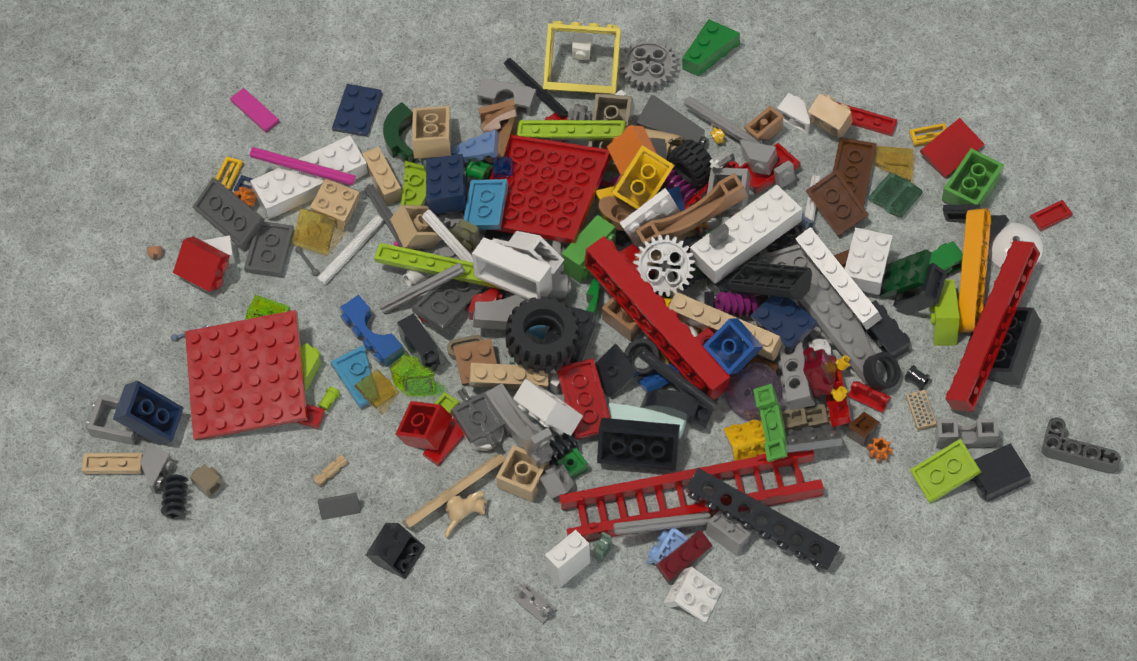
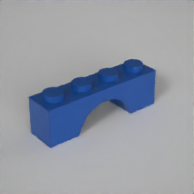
M359 294L340 307L342 321L346 325H351L353 334L357 338H362L363 345L368 351L372 350L374 352L373 356L379 364L383 363L385 367H388L405 355L402 344L392 333L379 335L367 328L371 311Z

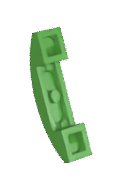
M773 384L753 389L766 442L764 447L767 461L771 462L787 457L786 432Z

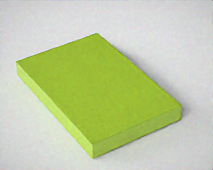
M961 438L910 469L929 503L935 502L982 473Z

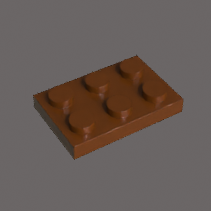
M837 169L806 190V193L837 237L869 216Z

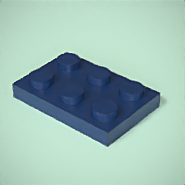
M347 84L332 126V131L368 137L382 90Z
M770 296L751 315L752 319L765 330L780 336L782 344L790 351L818 325L816 319L790 298Z

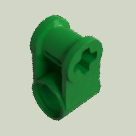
M484 160L472 161L467 166L466 177L475 178L476 180H488L495 164Z

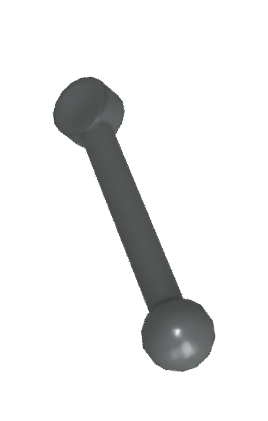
M297 246L295 248L296 253H299L310 267L312 275L318 276L319 270L314 268L302 252V247Z

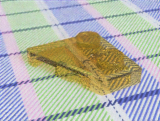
M876 146L875 166L907 183H911L914 149Z

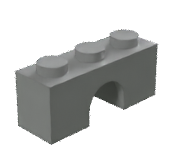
M483 78L477 94L478 104L483 106L496 104L505 98L514 99L516 113L531 116L537 99L536 89Z
M937 419L935 428L936 448H946L960 438L966 447H996L999 437L997 419H977V422L971 426H960L957 423V419Z

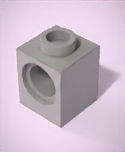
M554 464L547 467L545 473L540 477L550 498L567 493L574 485L564 464L559 466Z

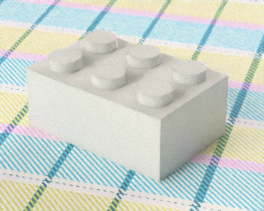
M855 228L845 271L862 291L880 295L893 235Z
M527 379L524 380L513 398L519 403V408L526 412L530 411L528 414L537 420L540 419L539 423L547 428L553 426L552 429L561 435L564 432L571 436L583 417L582 414L553 393Z

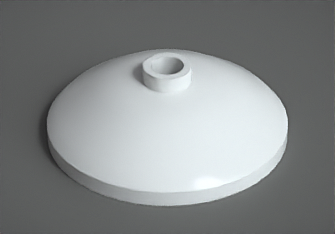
M1007 223L989 245L988 257L1000 269L1013 240L1034 242L1040 252L1037 263L1040 261L1043 253V244L1039 235L1032 228L1020 223Z

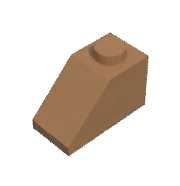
M769 106L747 124L744 129L757 140L771 139L783 129V115L772 106Z

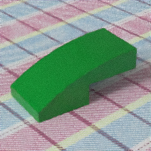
M594 278L586 293L587 302L589 303L586 311L594 312L595 317L599 305L598 281Z

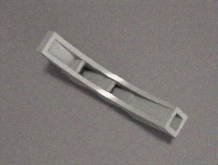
M553 240L551 247L562 257L564 247H561V241ZM561 264L556 272L551 274L553 289L547 296V299H552L553 297L565 300L567 293H570L571 282H568V274H563L564 264ZM513 295L506 299L491 302H475L473 327L506 330L509 315L512 314V310L516 306L519 307L520 303L524 300L527 302L529 300Z
M502 383L485 392L505 423L504 431L508 436L512 435L518 447L525 449L534 466L538 464L542 466L548 463L553 455V450L549 445L552 437L549 428L544 430L537 428L519 409Z

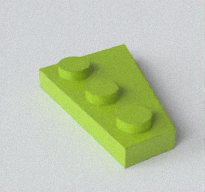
M405 161L401 205L424 206L426 203V169H424L423 165Z

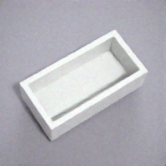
M486 238L481 240L472 253L474 275L476 278L528 300L533 297L541 299V296H548L553 289L551 265L544 261L536 260L527 254H522L511 247H505L494 240Z

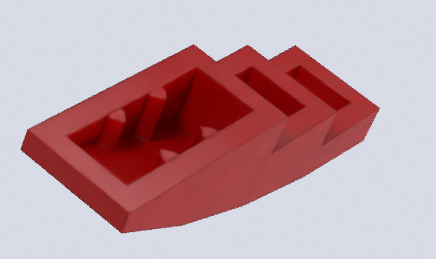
M837 366L835 390L840 386L845 388L842 370L838 369ZM826 394L832 427L852 423L847 396L842 401H836L832 394L830 396Z

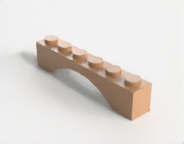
M733 173L719 181L705 197L686 210L667 218L652 220L635 231L644 247H646L644 241L650 244V237L658 240V235H661L663 240L666 235H669L671 241L674 236L680 237L746 199L748 196L739 178Z

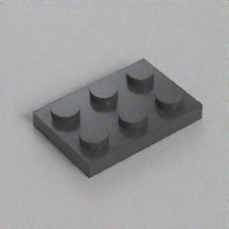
M263 221L252 238L244 266L245 272L282 277L295 230L294 226Z
M831 424L822 425L820 428L804 427L802 430L796 431L793 429L785 430L787 453L843 446L842 437L837 427H832Z

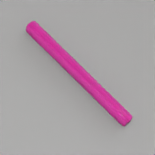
M252 147L250 151L251 158L333 181L354 185L356 176L353 174L260 148Z

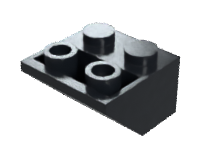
M385 523L365 556L377 566L406 579L425 546L399 523Z

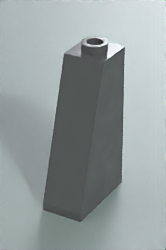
M654 95L650 96L637 121V126H643L646 129L680 135L685 139L683 142L691 139L703 148L706 144L707 138H705V130Z

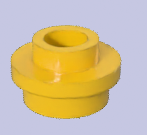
M714 127L710 134L716 144L725 143L723 139L726 136L720 128L717 130Z

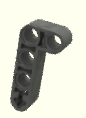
M1059 417L1049 420L1041 450L1045 457L1108 474L1117 471L1121 461V456L1117 451L1064 437L1065 421ZM1052 428H1057L1060 431H1054ZM1047 445H1053L1055 448H1050ZM1067 450H1072L1075 453H1069ZM1087 455L1093 456L1094 459L1088 458Z

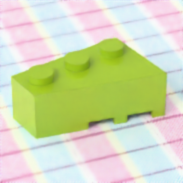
M945 280L938 305L929 308V312H932L930 314V324L933 328L934 346H957L960 317L955 280Z

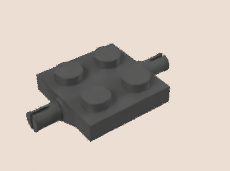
M465 388L458 390L457 393L463 401L460 405L452 408L451 413L470 444L479 439L486 438L491 447L496 446L499 442L493 433L504 427L505 423L487 394L483 392L477 396L469 397Z

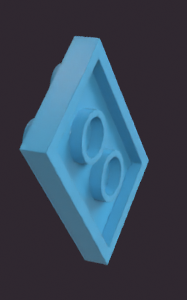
M507 179L471 180L464 220L477 226L479 230L501 229L508 190Z

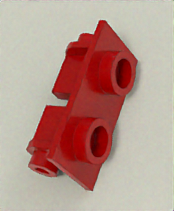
M860 381L852 382L851 390L847 397L883 413L891 399L887 394L862 384Z

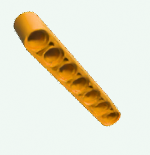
M988 208L968 210L966 214L958 304L960 317L958 331L960 333L974 332V328L977 326L984 308L991 214Z

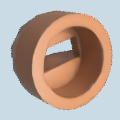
M162 246L147 247V253L151 259L154 260L153 254H157V259L162 256Z

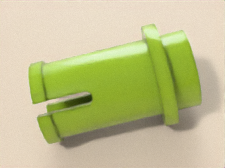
M332 386L325 390L326 394L318 404V407L326 412L329 411L336 398L340 397V391Z

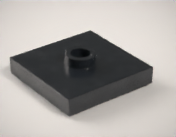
M614 344L595 363L601 386L612 399L640 373L617 344Z

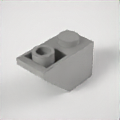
M148 446L140 463L152 493L156 494L158 489H161L164 485L163 480L166 473L172 470L173 460L169 452Z

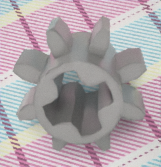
M575 104L574 108H570L568 116L572 120H590L591 111H587L588 106Z

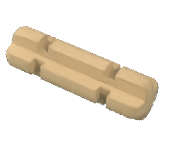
M339 455L335 462L332 461L321 471V474L319 473L314 477V482L319 487L323 486L326 480L331 479L339 472L340 467L343 468L347 465L348 462L343 455Z

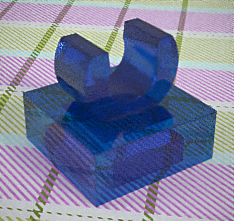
M494 157V178L513 176L512 157Z

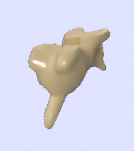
M484 491L470 494L466 499L454 496L448 500L445 510L451 523L445 530V537H448L458 522L462 521L470 513L477 512L482 516L485 514L487 501L482 499L485 495Z

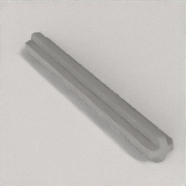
M687 97L684 101V105L738 140L761 144L760 140H757L745 130L692 97Z
M458 263L382 302L380 309L383 313H387L463 274L465 271L461 263Z
M709 513L614 523L613 531L616 535L705 525L708 524L711 516Z

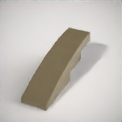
M825 404L807 409L804 407L781 411L785 430L793 429L796 431L802 430L804 427L820 428L822 425L831 424L829 409Z

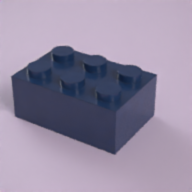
M463 154L426 159V201L429 210L434 214L466 209L467 168Z
M135 381L124 386L113 420L155 444L163 445L173 441L184 407L145 384Z

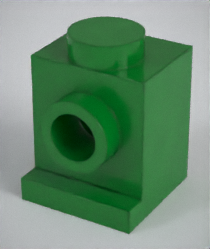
M577 448L557 461V466L564 464L572 480L588 470L587 461Z

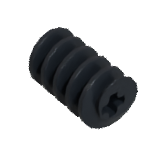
M563 432L560 436L556 435L554 441L550 440L549 445L553 450V455L550 457L549 465H553L552 460L557 463L559 456L565 457V452L570 454L572 452L571 448L579 450L578 441L573 433L570 436Z
M174 474L164 478L161 514L171 519H183L186 517V514L183 512L186 510V506L183 504L187 503V499L184 498L188 495L187 491H185L188 489V484L185 483L189 481L187 477Z

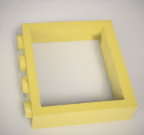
M553 21V24L548 23L543 89L548 91L615 95L618 85L621 28H618V25L607 24V27H600V24L589 23V26H581L582 23L571 22V25H564L563 21ZM555 31L615 35L611 86L551 82Z

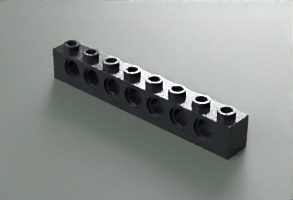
M697 468L685 490L689 498L705 502L707 508L723 512L725 518L741 522L743 528L759 532L758 536L777 542L776 546L795 552V557L803 561L807 559L813 562L812 566L821 571L823 568L827 570L840 548L837 544L700 468ZM704 487H711L714 493L711 496L705 495L703 493ZM723 496L729 497L731 504L728 506L723 505L720 498ZM740 506L747 507L749 514L741 515L738 512V508ZM756 517H765L767 523L759 525L756 522ZM774 527H783L784 534H775ZM792 537H801L802 544H793ZM810 546H817L820 549V554H811Z

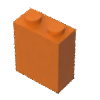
M628 126L620 136L615 137L607 146L620 175L625 171L642 145L656 153L643 126Z

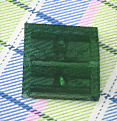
M889 172L868 198L873 204L884 207L889 214L902 218L923 192L910 181Z

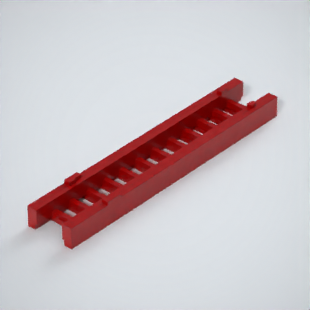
M813 449L789 452L787 457L771 462L767 461L766 454H760L757 457L700 467V469L718 479L734 477L737 489L743 493L740 475L753 473L758 491L747 493V495L766 506L823 496L824 487L822 480L804 482L801 469L799 470L798 464L814 461L815 454ZM792 465L797 484L783 486L779 468ZM697 468L559 495L561 510L577 507L581 526L566 529L567 536L576 530L587 542L601 539L603 532L611 537L620 536L616 535L613 531L614 523L709 513L713 517L719 510L713 511L705 506L706 503L699 500L700 503L685 504L682 487L688 486ZM773 469L777 488L764 490L759 472ZM676 488L680 507L666 509L662 491ZM655 492L659 511L648 513L644 494ZM636 496L640 515L628 517L624 498ZM723 496L720 498L723 505L728 506L731 504L729 497L725 498ZM616 500L620 515L619 519H608L605 506L606 501ZM597 503L601 522L589 524L585 506ZM740 506L738 508V512L748 510V508L745 506Z

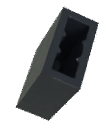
M413 313L398 321L400 339L424 374L428 371H435L440 365L438 347L418 318Z
M1011 443L974 459L982 473L970 479V481L975 482L978 495L981 498L984 497L986 502L1022 487L1030 481L1031 474Z

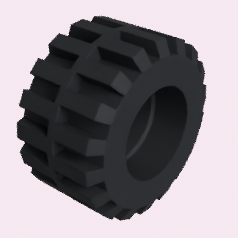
M687 139L669 154V162L674 164L672 169L677 172L676 176L681 175V180L686 179V185L691 184V189L699 190L709 182L711 163L709 161L712 158L700 144Z

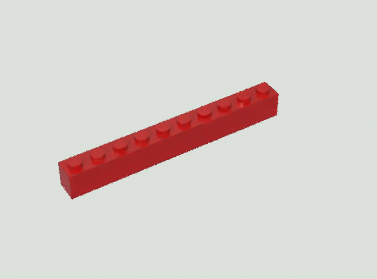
M1013 241L1007 251L1005 261L1001 265L997 279L994 281L993 289L987 298V303L981 312L978 324L974 328L972 338L967 344L966 352L960 361L957 373L954 375L950 389L946 393L945 400L952 410L974 412L1040 256V252L1034 242Z

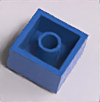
M738 318L728 319L703 345L728 375L737 374L764 347Z

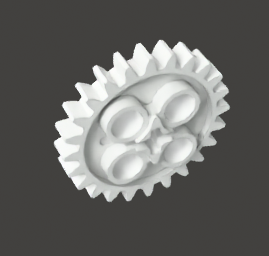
M658 235V240L650 237V244L644 241L646 247H638L641 253H635L634 255L638 257V260L632 262L637 264L636 269L640 272L641 278L645 282H649L653 287V291H658L660 296L665 292L666 296L669 297L670 291L676 294L677 288L683 291L682 284L689 285L686 279L693 278L689 271L695 270V268L690 267V264H693L695 261L689 260L693 253L686 252L689 246L682 247L684 242L682 240L676 243L677 237L675 236L670 241L669 235H666L664 240L661 235ZM653 250L660 252L658 260L651 259V252ZM673 252H677L679 260L672 263L670 255ZM665 260L666 264L678 265L681 268H665L664 271H662L661 267L648 266L647 263L653 262L662 264ZM651 269H656L658 272V276L655 279H650L648 276ZM675 271L677 278L675 281L670 282L667 279V275L669 272Z

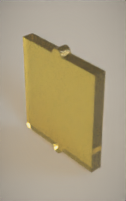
M378 369L354 386L375 409L399 393L398 389L390 382V379H387Z

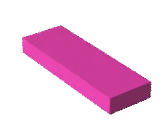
M242 88L230 98L231 102L265 133L279 123V119L245 88Z

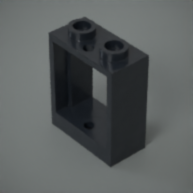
M935 263L929 264L925 283L921 288L920 294L915 296L917 288L903 294H898L895 297L893 306L905 315H909L938 305L947 272Z

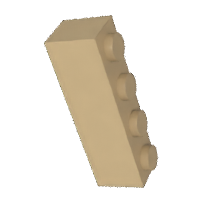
M471 363L469 367V387L494 388L502 383L506 389H519L525 379L544 389L548 387V373L544 371L535 373L533 369H524L523 365Z

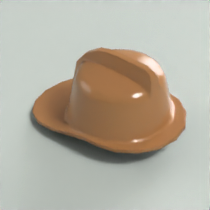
M604 197L599 202L600 211L610 218L611 224L620 231H624L620 222L637 210L616 197Z

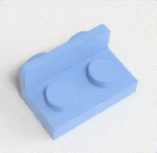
M675 528L663 529L657 537L658 543L649 550V558L646 562L648 564H657L685 542L688 537Z

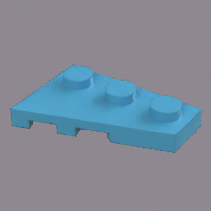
M364 345L331 361L332 368L359 408L376 400Z

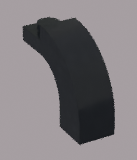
M656 389L647 392L640 408L681 418L700 430L706 429L712 412L699 405L700 400L682 392L668 389Z

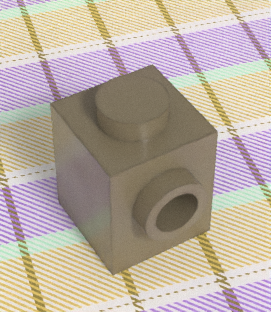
M205 464L196 468L190 476L192 484L209 499L223 486L217 470L213 467L209 468Z

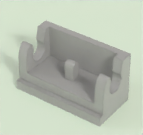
M718 511L708 521L705 534L737 557L743 545L746 546L752 532L743 528L737 521L725 518L723 512Z

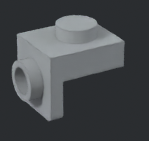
M789 160L774 169L775 185L783 188L795 180L793 164Z

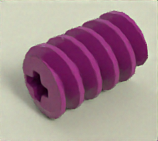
M672 170L662 184L661 190L679 186L685 206L696 195L697 189L691 190L692 185H686L687 180H681L682 176H675L677 172Z
M720 292L715 297V309L732 316L747 317L749 315L751 317L757 310V300L750 293Z

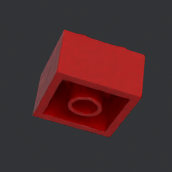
M410 401L395 435L407 446L438 450L453 416L440 404Z

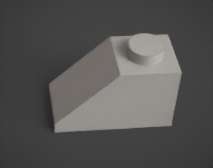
M741 140L742 155L752 172L770 175L778 160L776 147Z

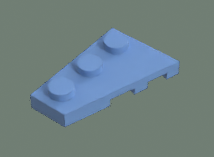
M494 129L484 132L475 138H469L458 145L451 146V155L463 154L465 163L469 162L472 158H477V160H484V156L495 158L498 155L499 133Z

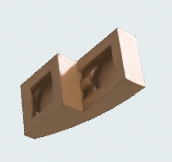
M511 105L489 116L480 125L482 132L501 128L499 121L517 116L515 108Z

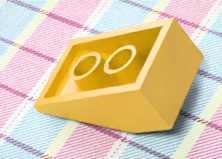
M642 145L611 192L638 209L657 194L674 164Z

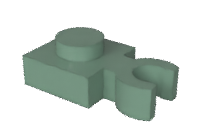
M604 532L602 533L601 540H597L594 547L595 558L603 562L613 547L611 536Z

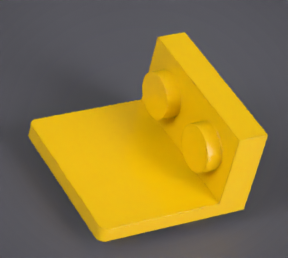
M761 419L751 420L739 425L733 424L724 428V433L732 448L733 461L766 454L764 447L766 441Z

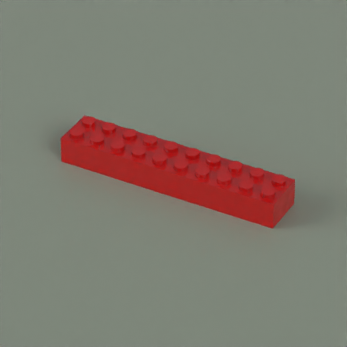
M603 236L586 248L584 266L647 337L656 344L657 348L680 374L713 400L726 392L730 379L728 373L703 347V342L692 335L688 325L683 324L679 320L677 313L666 306L665 300L660 295L657 296L651 284L641 278L640 272L635 267H631L626 256L616 250L615 244Z

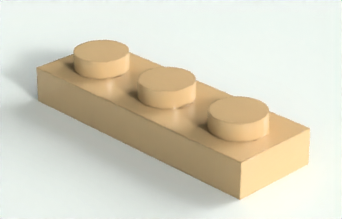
M84 453L82 473L142 474L140 461L143 454Z

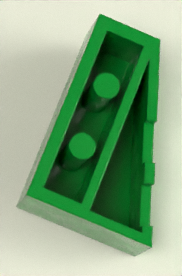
M708 19L683 56L682 70L700 76L713 66L716 61L725 57L728 52L740 45V33Z

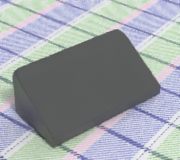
M357 493L318 499L322 520L361 512Z

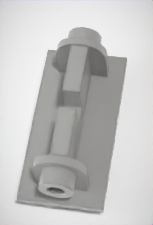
M528 584L518 586V593L513 599L541 623H544L556 608Z

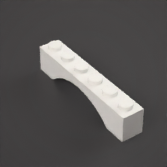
M811 227L795 238L801 249L826 277L866 330L882 319L878 310Z

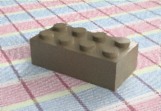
M596 94L592 120H625L627 128L632 125L635 104L632 96ZM589 140L588 146L608 149L607 146L612 140ZM611 156L605 171L619 172Z

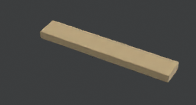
M498 454L405 518L402 522L404 526L410 528L446 503L451 497L456 496L504 462V456Z

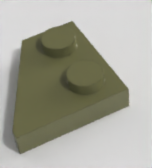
M464 219L450 230L468 250H475L480 243L479 228Z

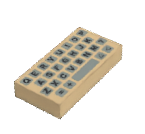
M922 390L906 394L917 431L936 427V420L926 391Z

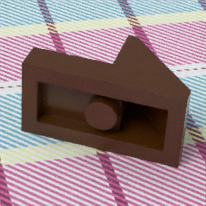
M863 412L850 424L847 437L864 446L870 434L876 430L880 422Z

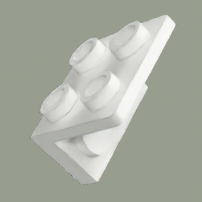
M689 567L678 573L663 604L669 608L680 606L699 621L705 623L722 592V588L693 567Z

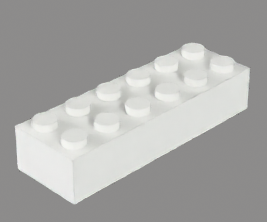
M350 135L299 158V160L353 174L356 176V179L368 174L367 163ZM281 166L250 182L257 201L268 220L315 199L325 178Z
M776 185L724 222L729 227V238L713 248L709 244V234L693 244L690 247V253H693L690 260H694V264L716 284L802 221V208Z

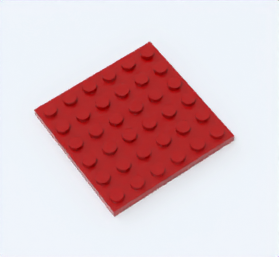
M510 134L504 156L496 161L488 179H507L508 181L501 229L490 230L514 234L516 231L540 235L543 239L576 243L596 195V190H598L610 161L611 154L609 150Z
M296 310L185 331L194 440L209 439L308 420L299 321Z

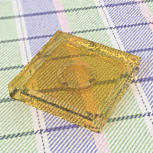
M301 208L292 244L327 255L337 218Z

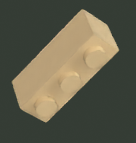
M379 146L362 153L367 163L368 173L386 205L388 206L401 200V187Z

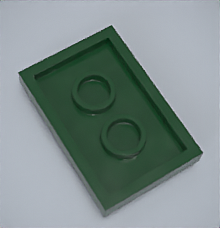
M925 249L888 263L879 296L887 299L923 286L932 253Z

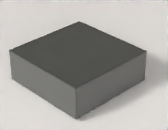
M725 223L709 233V244L713 248L729 238V227Z

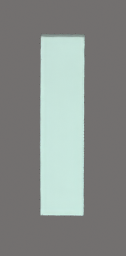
M609 403L607 407L612 419L679 424V438H681L687 422L675 416L630 405Z

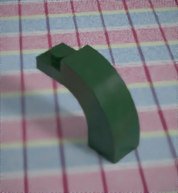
M403 102L394 107L384 121V141L386 149L392 158L398 155L402 162L414 163L416 159H414L413 150L400 138L403 131L413 124V112Z

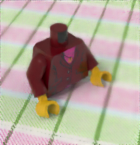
M812 347L806 348L803 351L805 357L803 371L814 395L818 397L825 394L830 396L832 394L836 401H842L847 396L846 393L848 391L842 386L837 390L834 389L836 366L842 371L850 366L848 363L850 358L844 355L842 358L836 359V356L828 355L824 349L815 351Z

